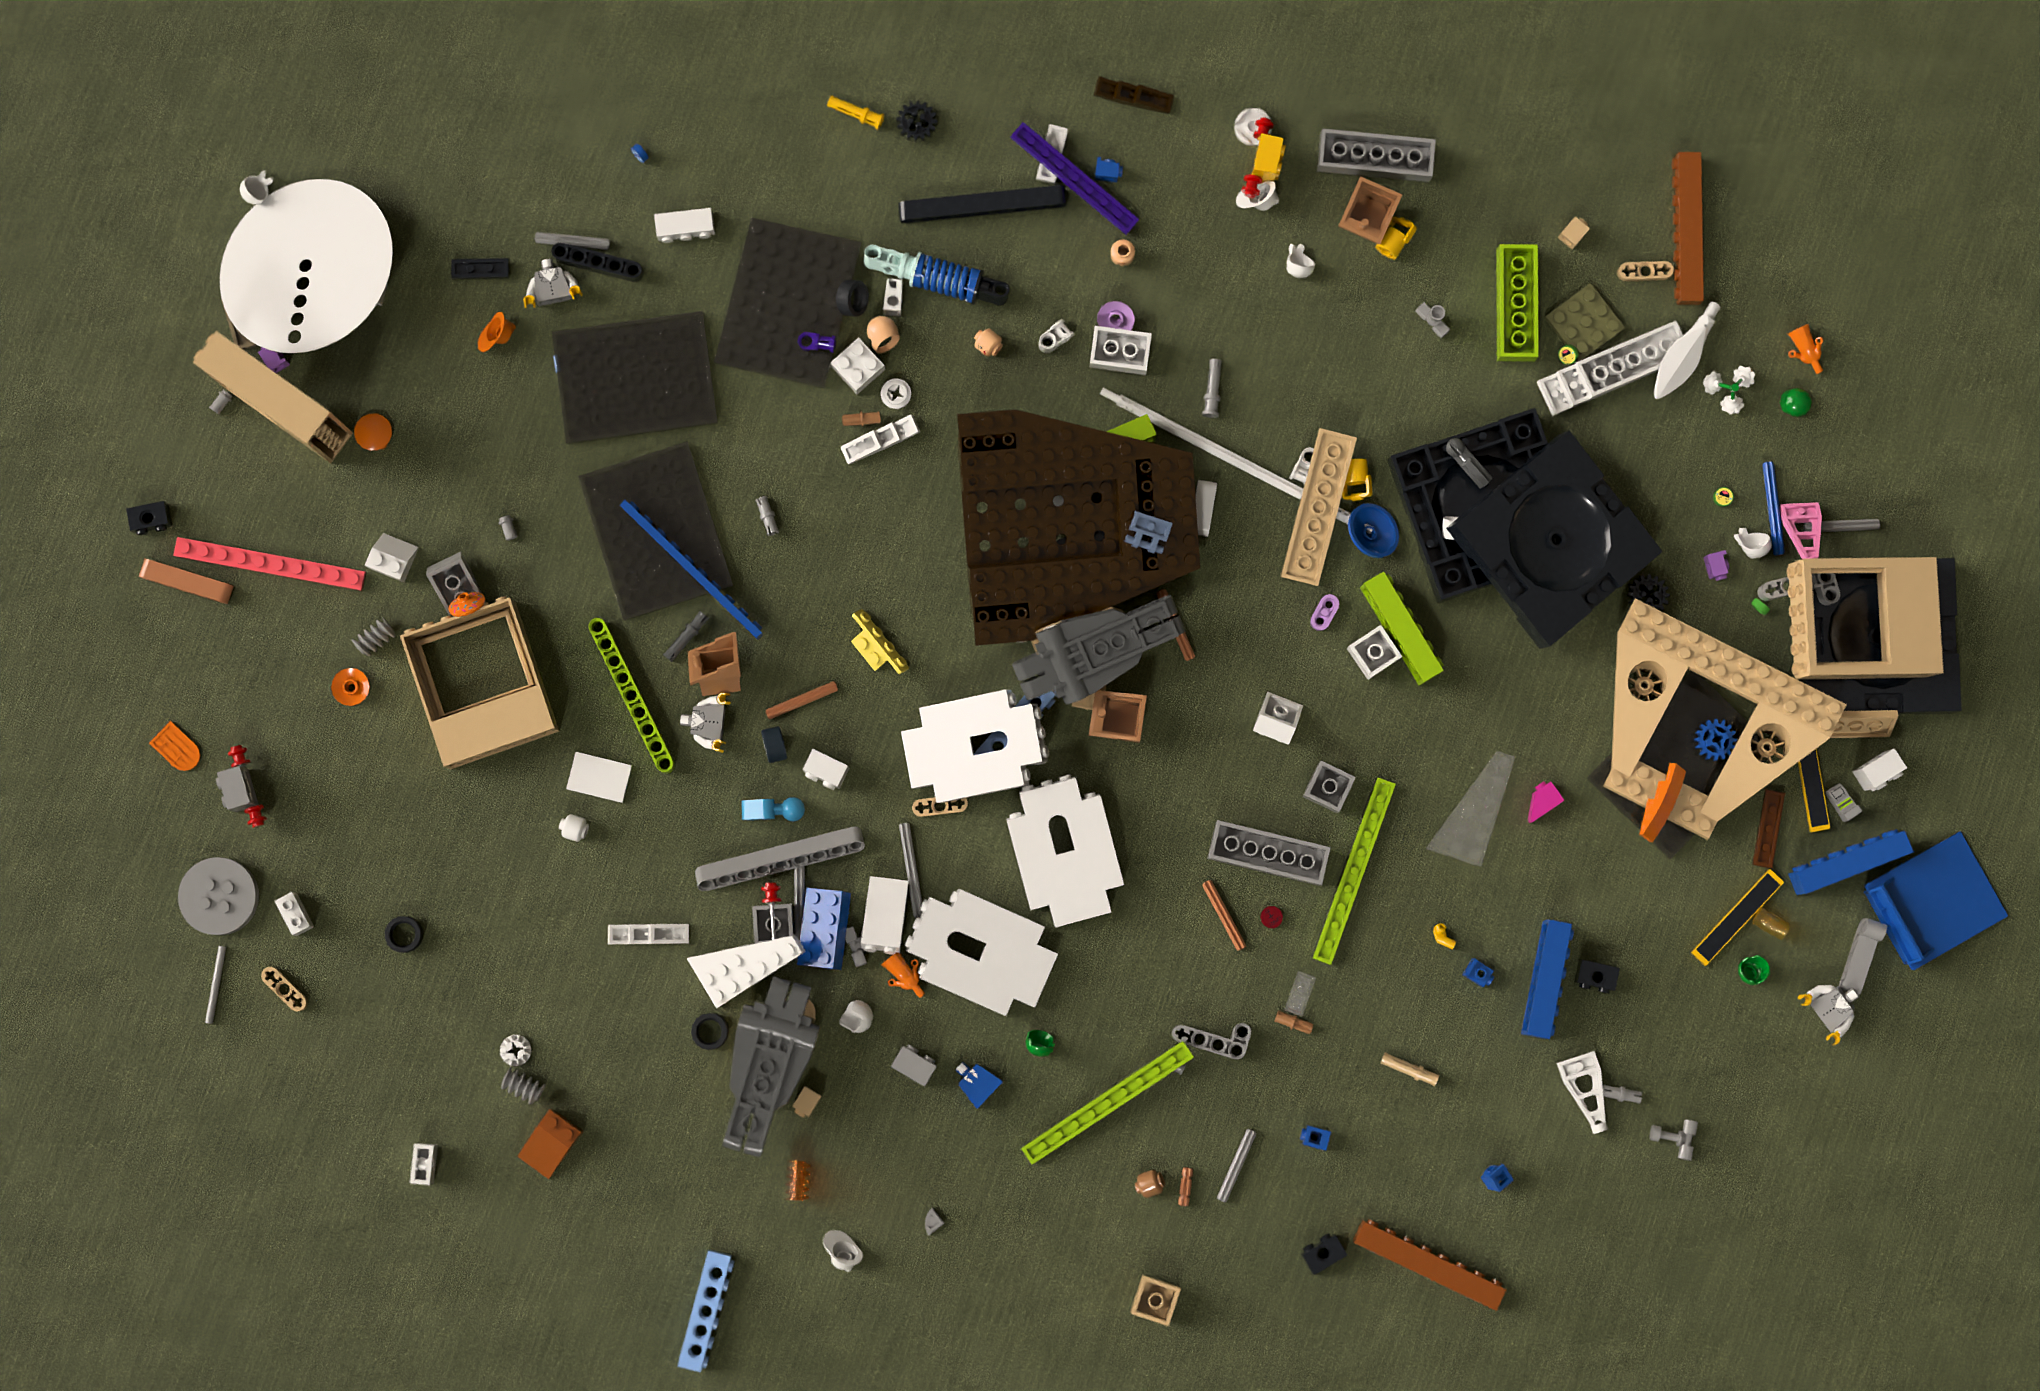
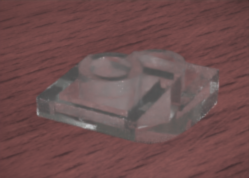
M1298 971L1284 1009L1285 1011L1303 1016L1316 977Z

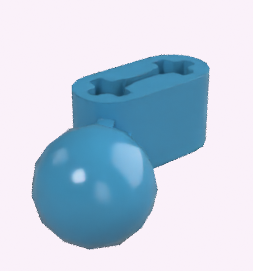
M796 797L787 798L782 804H775L774 799L742 801V820L775 819V815H783L788 821L794 822L801 819L805 813L803 802Z

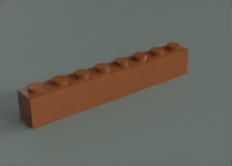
M1678 152L1675 158L1672 159V169H1675V176L1672 179L1675 195H1673L1672 204L1676 210V213L1673 214V225H1676V232L1673 233V243H1676V251L1673 254V260L1676 262L1674 281H1677V288L1674 289V299H1677V305H1700L1704 301L1701 152Z
M1369 1219L1367 1222L1362 1220L1352 1242L1497 1311L1506 1292V1289L1502 1288L1503 1283L1492 1279L1490 1282L1484 1279V1274L1476 1270L1471 1273L1466 1270L1467 1266L1456 1262L1455 1265L1448 1262L1450 1258L1440 1253L1438 1256L1431 1254L1432 1249L1422 1244L1419 1248L1413 1245V1240L1405 1236L1403 1239L1396 1237L1397 1232L1388 1228L1383 1231L1378 1228V1223Z

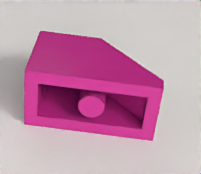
M1543 781L1535 787L1537 791L1532 793L1528 815L1529 823L1534 822L1564 801L1552 782L1546 784Z

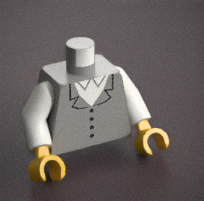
M545 259L541 261L543 270L535 272V277L531 279L523 301L525 308H527L528 304H533V308H536V303L538 306L575 299L574 296L576 294L583 296L577 280L568 271H563L561 267L554 268L552 259Z
M720 693L717 696H711L700 701L697 706L693 707L692 715L681 714L680 725L691 726L690 734L694 735V740L704 748L721 753L724 752L720 749L721 744H726V742L722 741L726 706L721 704L729 705L731 703L725 700L726 696L730 695V693Z
M1818 985L1808 991L1807 994H1800L1798 999L1805 998V1003L1801 1004V1006L1811 1005L1829 1031H1834V1033L1826 1037V1040H1829L1832 1036L1835 1039L1832 1046L1838 1044L1840 1037L1850 1028L1854 1019L1853 1012L1855 1007L1851 1002L1860 997L1857 991L1851 988L1844 993L1839 986Z

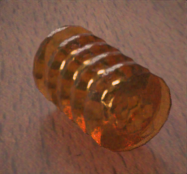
M787 1160V1162L792 1164V1166L787 1167V1170L791 1171L792 1174L786 1175V1178L791 1179V1182H787L785 1185L791 1187V1189L785 1191L786 1194L790 1195L785 1200L804 1201L809 1199V1196L804 1193L810 1191V1188L804 1185L810 1183V1180L805 1177L811 1175V1172L806 1171V1169L811 1168V1164L801 1160Z

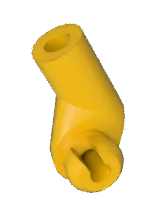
M1443 923L1437 924L1433 930L1436 942L1453 950L1456 941L1447 937L1446 926Z

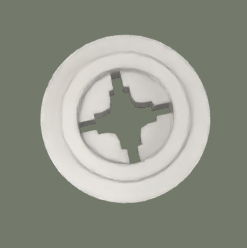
M891 379L881 389L882 401L889 408L899 409L905 407L910 401L911 389L905 381ZM900 387L899 394L902 397H896L893 401V394L891 392H895Z
M511 1035L502 1042L500 1055L507 1064L519 1066L529 1059L531 1045L525 1037ZM513 1042L516 1047L523 1048L518 1052L517 1057L514 1053H508V1051L513 1049Z

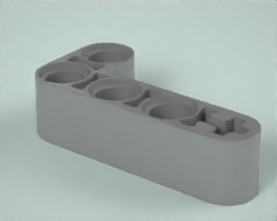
M1812 573V589H1816L1819 602L1823 605H1831L1837 602L1840 598V591L1835 573H1825L1827 575L1826 582L1821 580V573ZM1785 577L1761 585L1757 591L1759 598L1764 601H1770L1788 596V591L1784 589L1783 584L1784 582L1789 583V578ZM1776 588V591L1772 593L1765 592L1766 589L1770 590ZM1826 591L1832 594V600L1826 598Z
M1864 918L1860 921L1839 983V987L1844 992L1854 988L1860 995L1877 943L1882 941L1886 934V924L1869 918Z
M1245 1023L1236 1024L1230 1039L1185 1025H1177L1173 1028L1171 1035L1179 1043L1184 1041L1189 1046L1232 1059H1241L1246 1053L1251 1029ZM1240 1026L1247 1029L1246 1036L1242 1038L1237 1035V1029ZM1183 1028V1032L1190 1034V1030L1193 1031L1190 1036V1043L1187 1042V1037L1178 1039V1035L1175 1034L1176 1030L1180 1031ZM1196 1034L1204 1036V1042L1201 1045H1197L1194 1042ZM1216 1039L1221 1040L1223 1043L1222 1049L1218 1051L1212 1046ZM1234 1045L1241 1047L1242 1051L1239 1056H1234L1231 1052Z

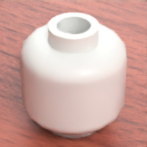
M569 814L566 819H561L559 829L562 830V837L579 842L581 839H585L589 824H587L585 818Z

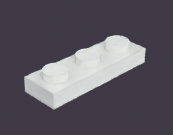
M1052 124L1048 128L1045 141L1061 154L1068 129ZM1041 163L1039 164L1036 180L1054 184L1056 176Z

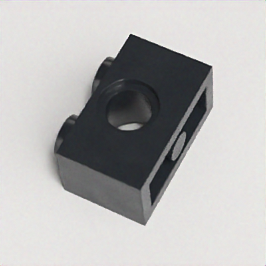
M165 501L126 508L130 531L137 535H146L151 530L161 532L167 530V527L173 526L169 504ZM149 515H153V521L147 524L146 518Z
M1579 960L1574 983H1579L1580 988L1590 989L1592 986L1598 988V992L1609 994L1610 991L1616 990L1620 968L1587 960ZM1594 972H1599L1601 975V980L1598 983L1592 979Z
M1325 1234L1319 1238V1243L1315 1245L1311 1243L1303 1248L1304 1252L1300 1253L1313 1275L1347 1256L1335 1234ZM1323 1247L1327 1248L1328 1255L1325 1258H1319L1318 1250Z

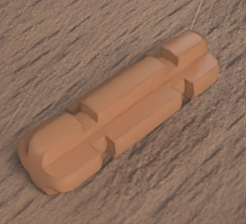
M1184 1167L1182 1169L1183 1178H1181L1179 1193L1181 1196L1179 1197L1178 1204L1188 1206L1193 1169Z

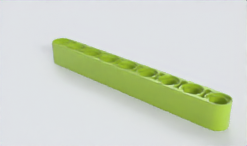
M600 618L592 619L589 623L591 635L657 769L662 773H671L675 768V762L608 625ZM597 623L603 624V629L600 632L594 631V626ZM605 640H610L612 643L609 649L602 648V643ZM619 657V665L611 666V659ZM627 674L628 681L623 684L620 683V675ZM630 691H635L637 694L636 698L629 701L627 694ZM644 708L645 715L637 718L635 715L636 710ZM647 725L653 726V732L650 735L644 734V728ZM656 742L662 744V749L659 752L652 750V746ZM665 759L670 761L668 769L661 768V762Z

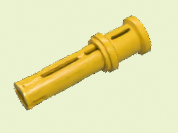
M831 95L827 107L859 119L862 124H870L877 130L880 129L884 121L885 114L870 111L868 107L863 109Z

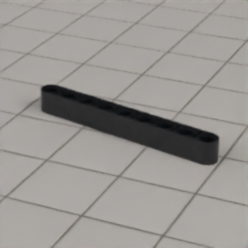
M1056 185L907 200L898 203L900 223H916L1062 208L1067 206L1065 186Z

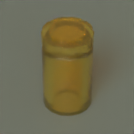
M1763 907L1756 912L1752 920V924L1757 925V927L1779 940L1786 936L1791 926L1790 923Z

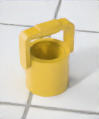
M1392 217L1380 245L1376 244V249L1390 259H1397L1405 244L1411 240L1417 227L1410 220ZM1395 223L1410 228L1407 234L1404 235L1399 230L1393 228Z
M1351 459L1342 497L1345 500L1352 501L1364 500V498L1372 496L1373 493L1372 479L1368 475L1367 459ZM1366 484L1367 493L1360 492L1348 495L1347 485Z

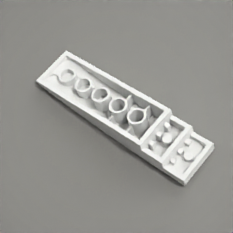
M1674 321L1538 380L1537 384L1552 416L1658 371L1667 350L1683 334L1677 321Z

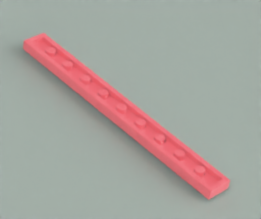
M177 537L173 554L175 557L359 591L363 590L366 575L365 571Z

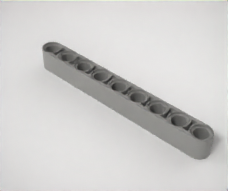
M849 827L700 866L695 870L698 889L710 891L859 852L865 847L862 831L859 827Z

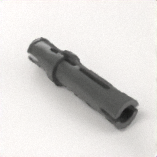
M699 611L690 624L687 623L685 625L684 631L663 655L673 662L689 641L699 634L698 631L709 618Z

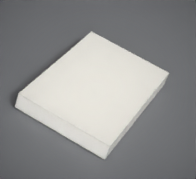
M576 752L566 789L623 803L632 765Z

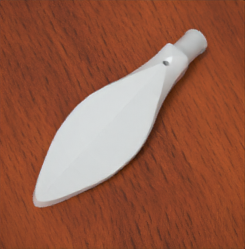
M1710 302L1706 311L1698 318L1694 326L1667 350L1657 375L1654 391L1655 399H1660L1678 388L1694 372L1699 363L1707 335L1715 323L1714 318L1720 310V305Z

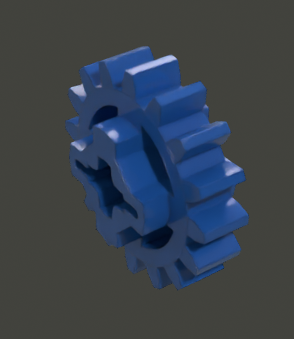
M1714 719L1713 723L1710 720L1706 721V726L1701 724L1699 726L1701 731H1695L1699 736L1694 739L1695 742H1698L1695 749H1701L1699 754H1706L1707 760L1712 756L1713 761H1717L1718 756L1721 760L1725 759V754L1730 756V749L1735 747L1732 743L1737 741L1736 738L1732 737L1736 732H1730L1729 730L1731 725L1725 726L1724 720L1718 723V719ZM1717 728H1720L1725 733L1719 732ZM1705 732H1706V733H1707V737H1706L1705 741H1703V737H1704V734H1705ZM1718 737L1719 741L1713 743L1712 739ZM1727 739V745L1724 747L1725 740ZM1706 747L1712 748L1714 752L1709 751Z

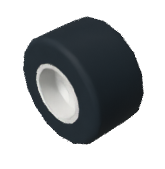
M780 727L762 730L761 734L768 762L774 763L786 760L787 753Z

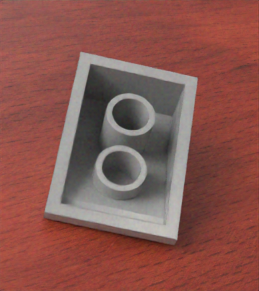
M462 552L427 567L426 575L448 615H451L448 610L450 603L460 594L465 592L482 593Z

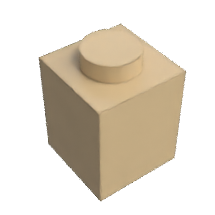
M1575 216L1558 238L1573 250L1590 228L1585 220L1582 218L1578 219Z
M804 1086L792 1106L795 1108L794 1112L803 1118L805 1115L809 1117L822 1096Z

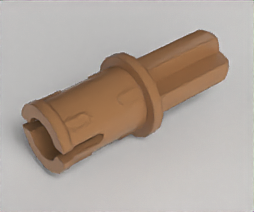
M860 411L859 414L843 415V426L861 425L863 427L865 424H880V412L862 413Z
M1278 1010L1274 1022L1286 1025L1291 1030L1294 1028L1307 1034L1312 1032V1023L1297 1018V1015L1292 1016Z

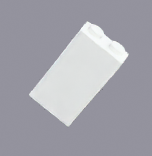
M870 876L861 939V948H864L865 951L876 952V950H880L890 955L895 954V952L900 953L909 881Z

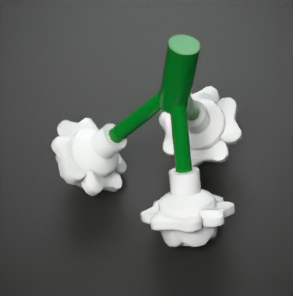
M1739 366L1738 369H1735L1733 381L1736 383L1732 385L1724 384L1721 380V374L1715 371L1706 375L1703 385L1707 393L1713 395L1716 391H1720L1722 387L1731 391V396H1725V399L1720 403L1723 406L1722 410L1730 415L1739 413L1740 409L1744 407L1743 399L1738 398L1735 395V391H1738L1740 386L1748 388L1750 384L1755 382V373L1751 372L1750 367Z

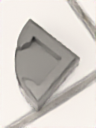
M933 1208L930 1209L925 1218V1229L928 1235L944 1224Z

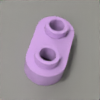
M1328 594L1320 600L1310 619L1313 629L1323 631L1329 626L1339 608V600L1336 596ZM1326 602H1331L1332 607L1327 608L1325 605ZM1318 618L1323 620L1322 625L1317 624L1316 620Z

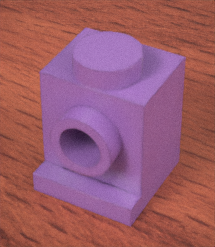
M263 347L258 352L266 366L274 373H278L290 365L283 358V353L271 351Z
M1726 550L1703 557L1709 579L1715 578L1716 581L1727 578L1726 574H1728L1729 563L1727 559H1724V555L1727 554Z

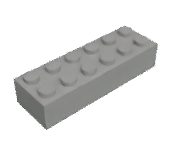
M1322 129L1317 171L1430 182L1433 176L1436 139Z
M1217 820L1207 859L1321 886L1331 847Z

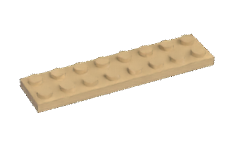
M1319 428L1280 577L1315 586L1319 585L1356 437Z

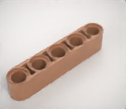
M144 559L138 576L224 604L229 603L234 588L233 585L149 559Z

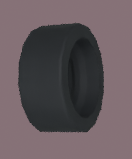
M845 280L837 290V308L844 316H861L868 306V288L862 281ZM854 291V302L851 305V295Z
M399 916L388 923L385 929V940L392 950L400 953H409L420 946L423 940V929L416 919L408 916ZM401 923H408L415 930L414 941L407 946L398 945L393 938L395 927Z
M702 1014L696 1018L692 1025V1039L702 1049H717L728 1039V1024L718 1014ZM714 1020L721 1026V1036L716 1042L707 1043L700 1038L699 1027L703 1022Z

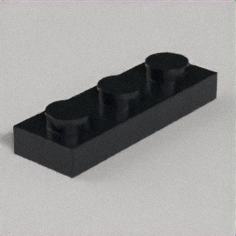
M451 259V278L453 280L509 278V259Z

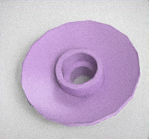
M1108 302L1100 308L1097 315V323L1100 327L1131 331L1134 325L1135 316L1133 310L1123 302ZM1118 314L1120 317L1114 318L1113 315Z

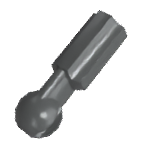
M1452 438L1447 442V453L1457 461L1479 488L1486 486L1493 477L1467 449L1464 442L1458 438Z

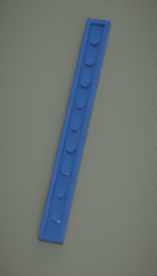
M624 500L620 504L623 510L757 640L763 636V633L760 631L762 627L755 620L751 622L747 618L749 614L743 608L737 609L733 605L735 601L728 594L724 596L720 592L722 588L714 580L709 582L706 579L708 576L706 572L700 567L696 569L692 565L694 561L687 554L683 556L679 552L681 548L674 541L669 543L665 539L667 535L660 528L656 530L651 525L653 521L646 514L642 516L638 513L639 507L632 501L628 503Z

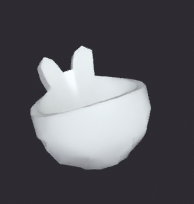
M263 170L259 176H248L242 181L240 193L246 202L260 204L267 199V185L271 184L274 178L269 177L265 179L266 170Z
M1293 244L1289 246L1290 254L1287 259V271L1296 278L1308 277L1315 268V262L1303 254L1305 247L1302 244H1299L1297 248Z
M1739 528V534H1734L1735 540L1751 559L1763 557L1771 549L1772 542L1768 534H1748L1746 528Z

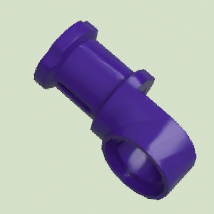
M804 332L799 336L798 344L805 351L824 349L834 353L836 336L827 337L820 336L818 333ZM807 336L810 337L812 344L810 346H803L801 343L802 339Z

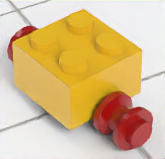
M1262 117L1255 122L1258 131L1253 132V137L1259 140L1252 174L1244 176V181L1247 183L1241 189L1244 196L1248 198H1255V196L1260 195V190L1257 189L1258 184L1269 180H1278L1286 145H1282L1284 138L1269 134V130L1274 128V123L1269 118Z

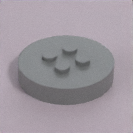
M221 857L205 859L191 867L183 877L178 892V903L185 920L196 930L211 935H227L242 929L254 916L259 902V889L253 874L241 863Z

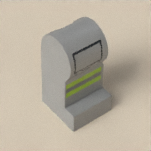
M1840 783L1826 791L1829 801L1843 822L1849 821L1862 812Z

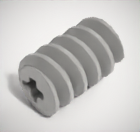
M384 618L383 623L376 620L377 627L370 625L371 632L364 629V637L358 634V642L351 639L363 655L365 654L370 657V649L376 652V644L383 647L382 640L385 642L390 641L388 635L393 638L396 637L393 628Z
M511 1066L503 1078L501 1089L505 1090L508 1087V1093L511 1094L515 1091V1097H519L522 1094V1100L525 1101L529 1098L528 1103L532 1105L535 1101H538L546 1084L539 1088L538 1080L532 1084V1077L525 1080V1073L519 1077V1070L517 1069L512 1073Z

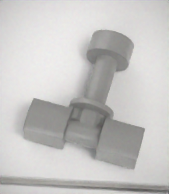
M1424 302L1415 310L1424 321L1427 320V323L1433 326L1432 330L1440 338L1444 337L1451 330L1442 321L1445 316V309L1442 306L1435 305L1430 308Z
M854 927L846 929L845 940L847 944H850L853 952L851 955L857 968L867 964L863 954L865 949L861 948L862 938H857Z
M1684 1120L1683 1131L1679 1130L1678 1134L1661 1131V1126L1652 1125L1649 1138L1656 1142L1660 1138L1675 1141L1676 1145L1680 1146L1678 1158L1691 1161L1694 1148L1691 1146L1692 1136L1696 1135L1698 1122Z

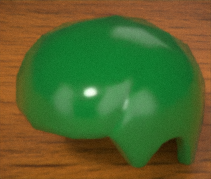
M1793 388L1783 393L1780 405L1784 413H1788L1792 417H1800L1806 415L1811 409L1812 398L1805 390Z
M1760 955L1746 957L1738 966V974L1743 982L1749 985H1759L1770 975V965Z
M1031 1030L1027 1033L1025 1045L1027 1050L1034 1056L1045 1057L1053 1052L1055 1043H1053L1054 1037L1042 1030Z

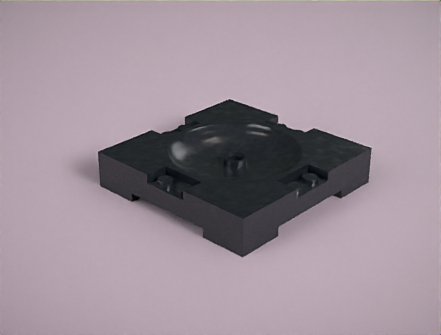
M1536 408L1430 444H1424L1391 455L1387 460L1405 513L1408 515L1417 540L1419 553L1437 604L1493 585L1472 558H1468L1455 540L1443 538L1441 534L1443 517H1460L1548 444ZM1458 438L1462 440L1467 449L1491 474L1493 478L1486 486L1479 488L1457 461L1447 453L1446 445L1450 439ZM1552 536V542L1556 544V538Z
M1570 430L1557 435L1499 486L1446 527L1468 558H1472L1517 615V621L1539 649L1552 646L1590 614L1593 608L1617 588L1622 587L1663 552L1628 506L1625 507L1603 479L1604 474ZM1552 536L1556 538V544L1552 542Z
M1936 558L1943 659L1942 674L1919 678L1799 679V681L1846 704L1844 711L1897 710L1898 714L1915 715L1954 714L1962 711L1960 662L1956 647L1955 616H1957L1955 558ZM1821 573V580L1826 582L1827 575L1825 573ZM1835 573L1840 591V598L1837 602L1831 605L1821 604L1818 600L1816 589H1813L1817 663L1882 662L1877 573ZM1826 591V598L1832 600V594ZM1874 633L1879 634L1880 642L1875 641Z

